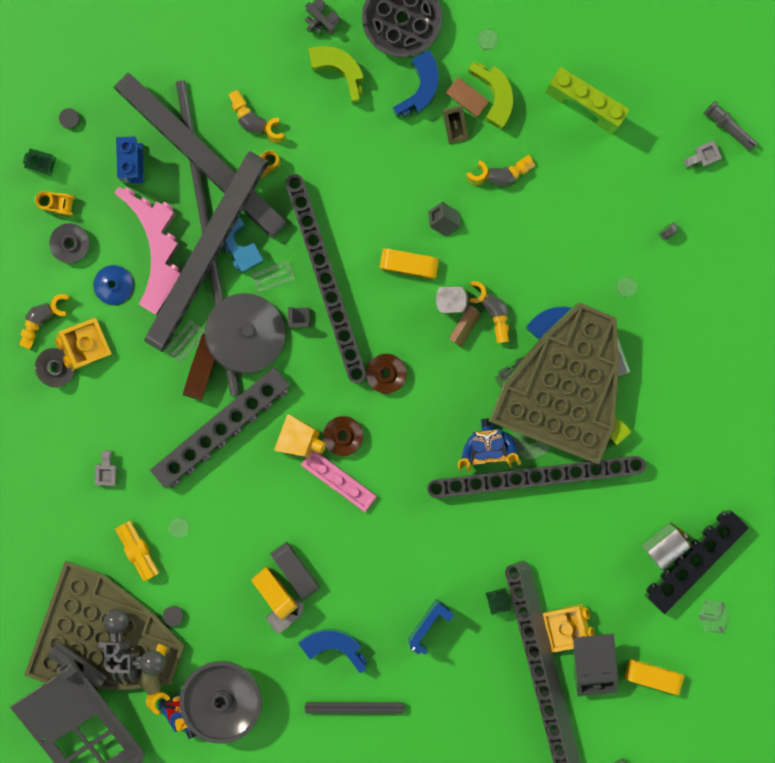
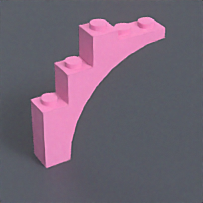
M118 187L114 194L126 202L136 213L145 229L150 244V277L139 305L158 315L182 270L172 263L168 266V263L180 246L176 242L178 238L168 232L164 235L176 214L172 211L173 207L164 201L162 204L156 202L152 208L151 202L143 197L141 200L134 197L136 193L125 187L123 190Z

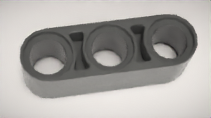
M287 541L270 553L303 600L320 589L316 580Z

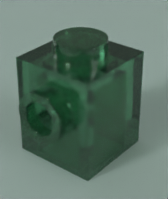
M30 148L23 158L24 168L51 177L56 157L52 154Z

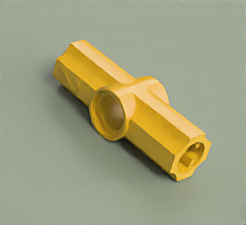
M131 520L115 528L124 545L126 556L132 564L134 563L143 582L159 574L154 561L149 555L150 550L147 544L140 538Z

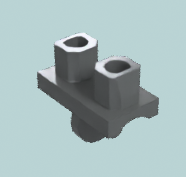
M315 0L312 4L308 2L305 5L306 11L314 20L309 16L305 19L309 24L306 30L309 33L315 30L320 34L323 31L319 26L320 24L332 35L340 21V17L332 11L325 18L321 14L327 7L323 0Z

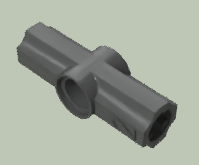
M59 641L48 654V657L60 666L70 660L80 662L82 664V673L96 691L99 690L108 677L91 665L85 657L77 655Z

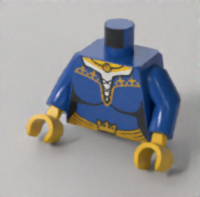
M489 418L481 419L482 431L473 432L468 438L462 451L461 460L458 461V469L461 472V468L467 466V472H470V462L471 465L507 461L509 466L512 467L511 463L516 460L518 465H520L521 461L518 457L517 444L509 433L504 432L503 429L494 430L493 423L489 421Z

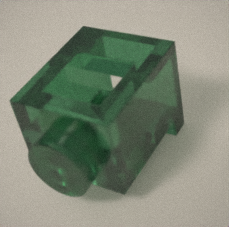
M505 588L485 593L491 615L511 610Z

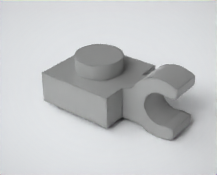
M713 140L695 148L696 155L686 158L683 162L686 168L699 162L702 167L721 160L722 157Z
M104 450L101 454V465H95V485L115 486L117 465H111L112 451Z

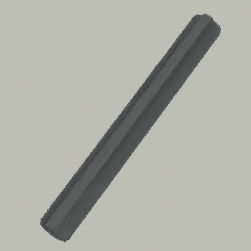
M306 702L305 713L403 714L404 703Z

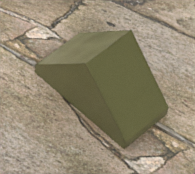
M459 105L443 109L442 118L449 144L467 140L468 133L463 106Z

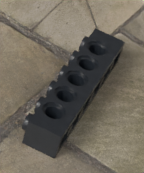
M722 511L716 517L717 522L713 526L708 525L702 531L703 536L699 540L695 539L690 543L689 550L674 561V566L671 569L666 568L660 574L661 579L657 583L653 582L646 589L647 593L644 596L663 614H666L749 529L733 511ZM725 526L728 531L727 535L720 537L719 529ZM707 541H712L714 544L711 551L705 550V543ZM694 555H698L699 563L692 566L691 558ZM681 569L685 570V578L678 580L676 577L677 572ZM666 584H670L672 587L669 594H663L662 591L663 586Z

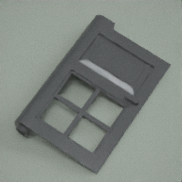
M73 660L58 667L56 671L57 676L10 706L54 763H70L72 759L87 749L91 751L99 763H141L144 760L145 752ZM97 714L108 728V731L89 742L77 726ZM73 729L85 746L66 757L54 741ZM112 734L124 750L105 762L93 746Z

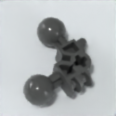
M120 609L108 611L104 616L103 624L104 628L110 633L111 641H101L98 643L99 648L105 654V669L112 673V677L116 682L120 680L123 682H128L129 680L136 682L140 676V669L150 676L159 675L166 665L163 654L156 650H149L142 657H140V652L126 654L130 648V641H123L122 632L128 627V615Z

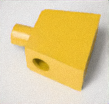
M287 414L274 450L310 458L313 451L322 454L325 450L326 442L318 440L320 431L297 417Z

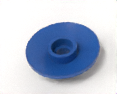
M110 265L102 268L96 274L93 287L96 296L102 302L109 305H118L125 302L131 296L134 284L132 276L126 269L121 266ZM111 281L116 283L114 288L109 287Z

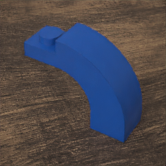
M430 50L412 59L411 64L419 76L420 86L413 96L393 107L396 117H406L413 112V108L417 114H420L432 102L438 86V68Z
M554 307L547 309L535 316L525 329L539 340L571 308Z
M337 629L317 630L305 636L298 643L310 660L324 650L336 649L347 655L359 673L367 669L365 664L367 663L366 658L361 652H356L361 648V644L344 631Z

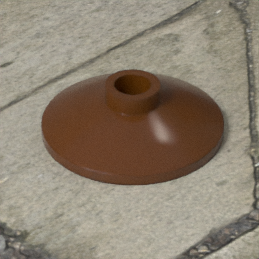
M380 354L374 357L368 364L366 371L367 381L377 392L383 394L393 393L399 390L405 382V365L395 355ZM384 370L390 372L388 378L383 377L382 373Z
M339 416L328 422L323 432V440L326 442L327 449L333 454L348 456L360 448L363 441V431L360 424L353 418ZM345 432L347 438L341 440L339 437L340 433Z

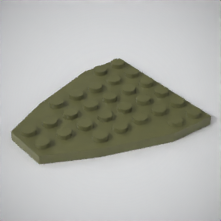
M577 303L543 334L503 383L489 421L599 464L614 429L619 370L616 317L582 303Z
M66 560L24 675L44 683L57 676L56 671L60 665L49 658L48 654L59 641L77 655L85 657L91 665L108 676L99 689L129 690L143 688L140 676L136 682L131 680L128 682H123L122 680L116 682L112 677V673L108 672L104 667L105 654L99 648L98 643L101 641H111L110 633L104 628L103 624L104 616L111 609L123 610L128 615V627L122 632L123 641H130V648L126 654L140 652V657H142L147 651L156 650L158 644L168 647L165 654V669L159 675L160 685L172 683L185 645L154 612L108 576ZM75 661V664L82 670V664Z

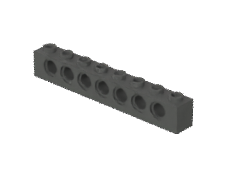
M273 367L151 468L150 471L165 489L169 486L173 489L181 482L179 479L184 474L188 476L197 469L195 465L199 461L202 463L207 461L212 456L210 452L215 448L220 450L227 444L226 439L231 435L233 437L237 436L243 431L241 427L245 423L250 425L258 418L257 413L262 409L266 412L274 405L272 402L277 397L281 399L289 393L288 388L290 385L278 370ZM267 385H271L274 389L270 397H266L263 394V388ZM251 398H255L258 401V406L254 410H251L247 405L248 400ZM235 411H240L243 415L240 422H235L232 419V414ZM221 423L227 427V432L224 435L217 433V426ZM205 436L209 437L212 442L208 448L203 447L201 444V440ZM189 449L194 450L196 453L193 461L186 458V452ZM173 462H177L180 465V471L177 474L173 473L170 469Z

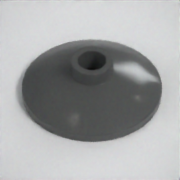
M66 223L58 226L52 232L49 246L52 254L59 261L75 263L82 260L88 253L90 240L87 232L82 227L73 223ZM74 241V246L69 248L68 242Z
M49 348L42 351L36 358L35 373L43 384L50 387H62L72 379L74 371L65 366L63 350ZM50 367L55 368V373L50 371Z

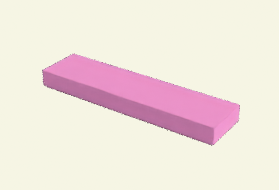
M313 451L310 458L306 457L301 464L302 467L364 512L367 511L377 497L318 452Z

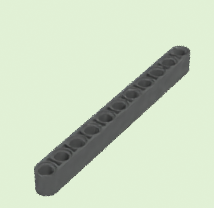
M127 72L113 86L114 89L225 194L236 173L135 77ZM253 191L243 212L274 239L287 223Z
M249 151L242 161L144 339V342L163 352L171 341L265 172L268 161Z
M291 174L286 179V187L347 376L351 382L361 383L366 376L365 369L304 180L298 174ZM294 179L301 182L300 187L297 189L290 187V182ZM300 198L307 201L306 206L303 208L296 206V201ZM304 218H312L313 224L310 227H304L302 225ZM310 237H318L319 243L316 246H310L308 244ZM323 255L325 257L324 264H315V257ZM329 274L332 277L329 284L321 283L320 278L322 275ZM328 294H337V301L332 304L327 302ZM336 312H341L344 315V319L339 323L333 321V314ZM342 331L350 333V339L346 342L339 339V334ZM348 350L356 352V358L352 361H348L345 358V353ZM354 369H360L363 375L361 379L354 380L351 377V372Z
M639 456L601 459L598 464L600 466V473L598 475H593L590 471L592 465L596 463L584 461L431 480L427 485V491L433 498L635 475L645 470L646 463ZM637 459L640 462V467L634 471L631 468V462ZM613 462L620 464V470L617 473L611 471V464ZM575 466L579 467L581 471L580 475L576 478L572 477L570 473L571 469ZM553 469H559L561 472V476L557 480L551 478V471ZM534 471H538L541 474V479L538 482H532L530 478ZM515 473L521 476V481L517 485H513L510 480L511 476ZM493 476L501 478V484L498 487H493L490 483ZM475 478L481 480V487L479 489L471 488L470 483ZM453 481L461 482L462 487L458 492H454L450 488ZM439 483L442 490L439 494L431 492L430 487L432 484Z
M519 561L507 566L505 576L553 763H581L532 571L527 562Z

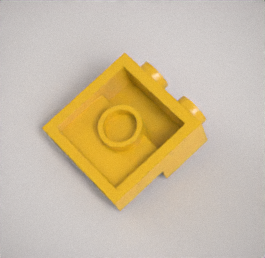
M96 317L59 331L56 334V346L59 350L63 349L65 357H63L64 364L67 368H71L72 371L111 355Z
M583 603L542 613L552 653L573 649V638L595 636L593 628L589 627L587 622L590 618L589 610L587 607L584 608Z

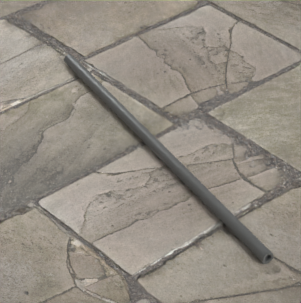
M177 81L176 88L182 122L194 133L186 81ZM190 162L203 234L210 218L202 172ZM217 258L209 270L215 306L224 299ZM226 369L230 396L240 395L237 373Z

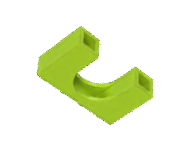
M562 67L558 69L545 94L560 103H563L564 99H568L588 109L598 118L596 125L612 135L630 110Z

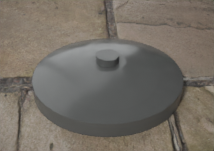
M240 293L223 299L210 312L205 324V342L211 356L222 367L235 373L250 374L267 368L277 359L284 346L285 327L280 313L269 301L254 294Z
M213 661L197 668L184 683L180 695V710L184 722L196 736L212 743H229L245 736L256 724L262 707L261 691L256 679L247 669L230 661Z

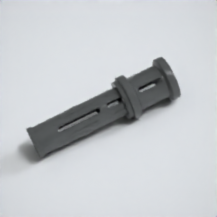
M715 100L703 114L713 119L717 127H723L750 152L758 142L730 118V113L720 108Z

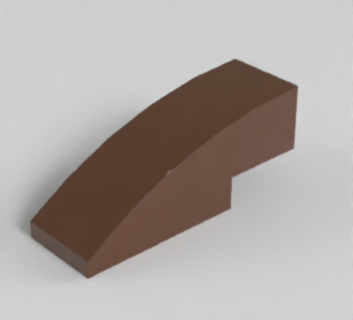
M205 334L201 336L183 391V396L202 401L215 367V360L206 346Z

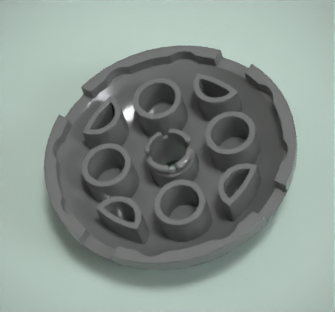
M366 0L362 11V23L367 38L376 49L389 56L406 58L422 53L433 44L441 29L442 10L438 0ZM399 15H405L408 20L404 23H399L396 18Z

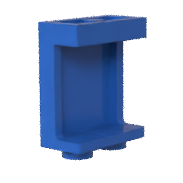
M116 137L117 178L125 185L145 184L143 143H137L136 137Z
M437 599L408 637L409 648L417 654L421 652L426 654L428 652L427 646L420 641L438 615L447 621H450L454 615L451 609Z

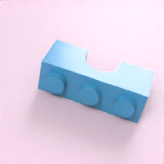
M239 217L223 246L227 253L231 252L235 259L232 260V263L236 270L241 269L245 273L264 263V260L254 243L245 247L236 244L235 236L237 232L245 228L243 221Z

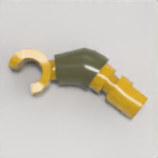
M158 644L156 651L161 652L165 657L168 647ZM141 670L140 682L148 694L145 701L146 706L156 715H160V710L155 707V702L159 698L168 701L170 697L164 692L159 691L161 690L159 675L150 676Z

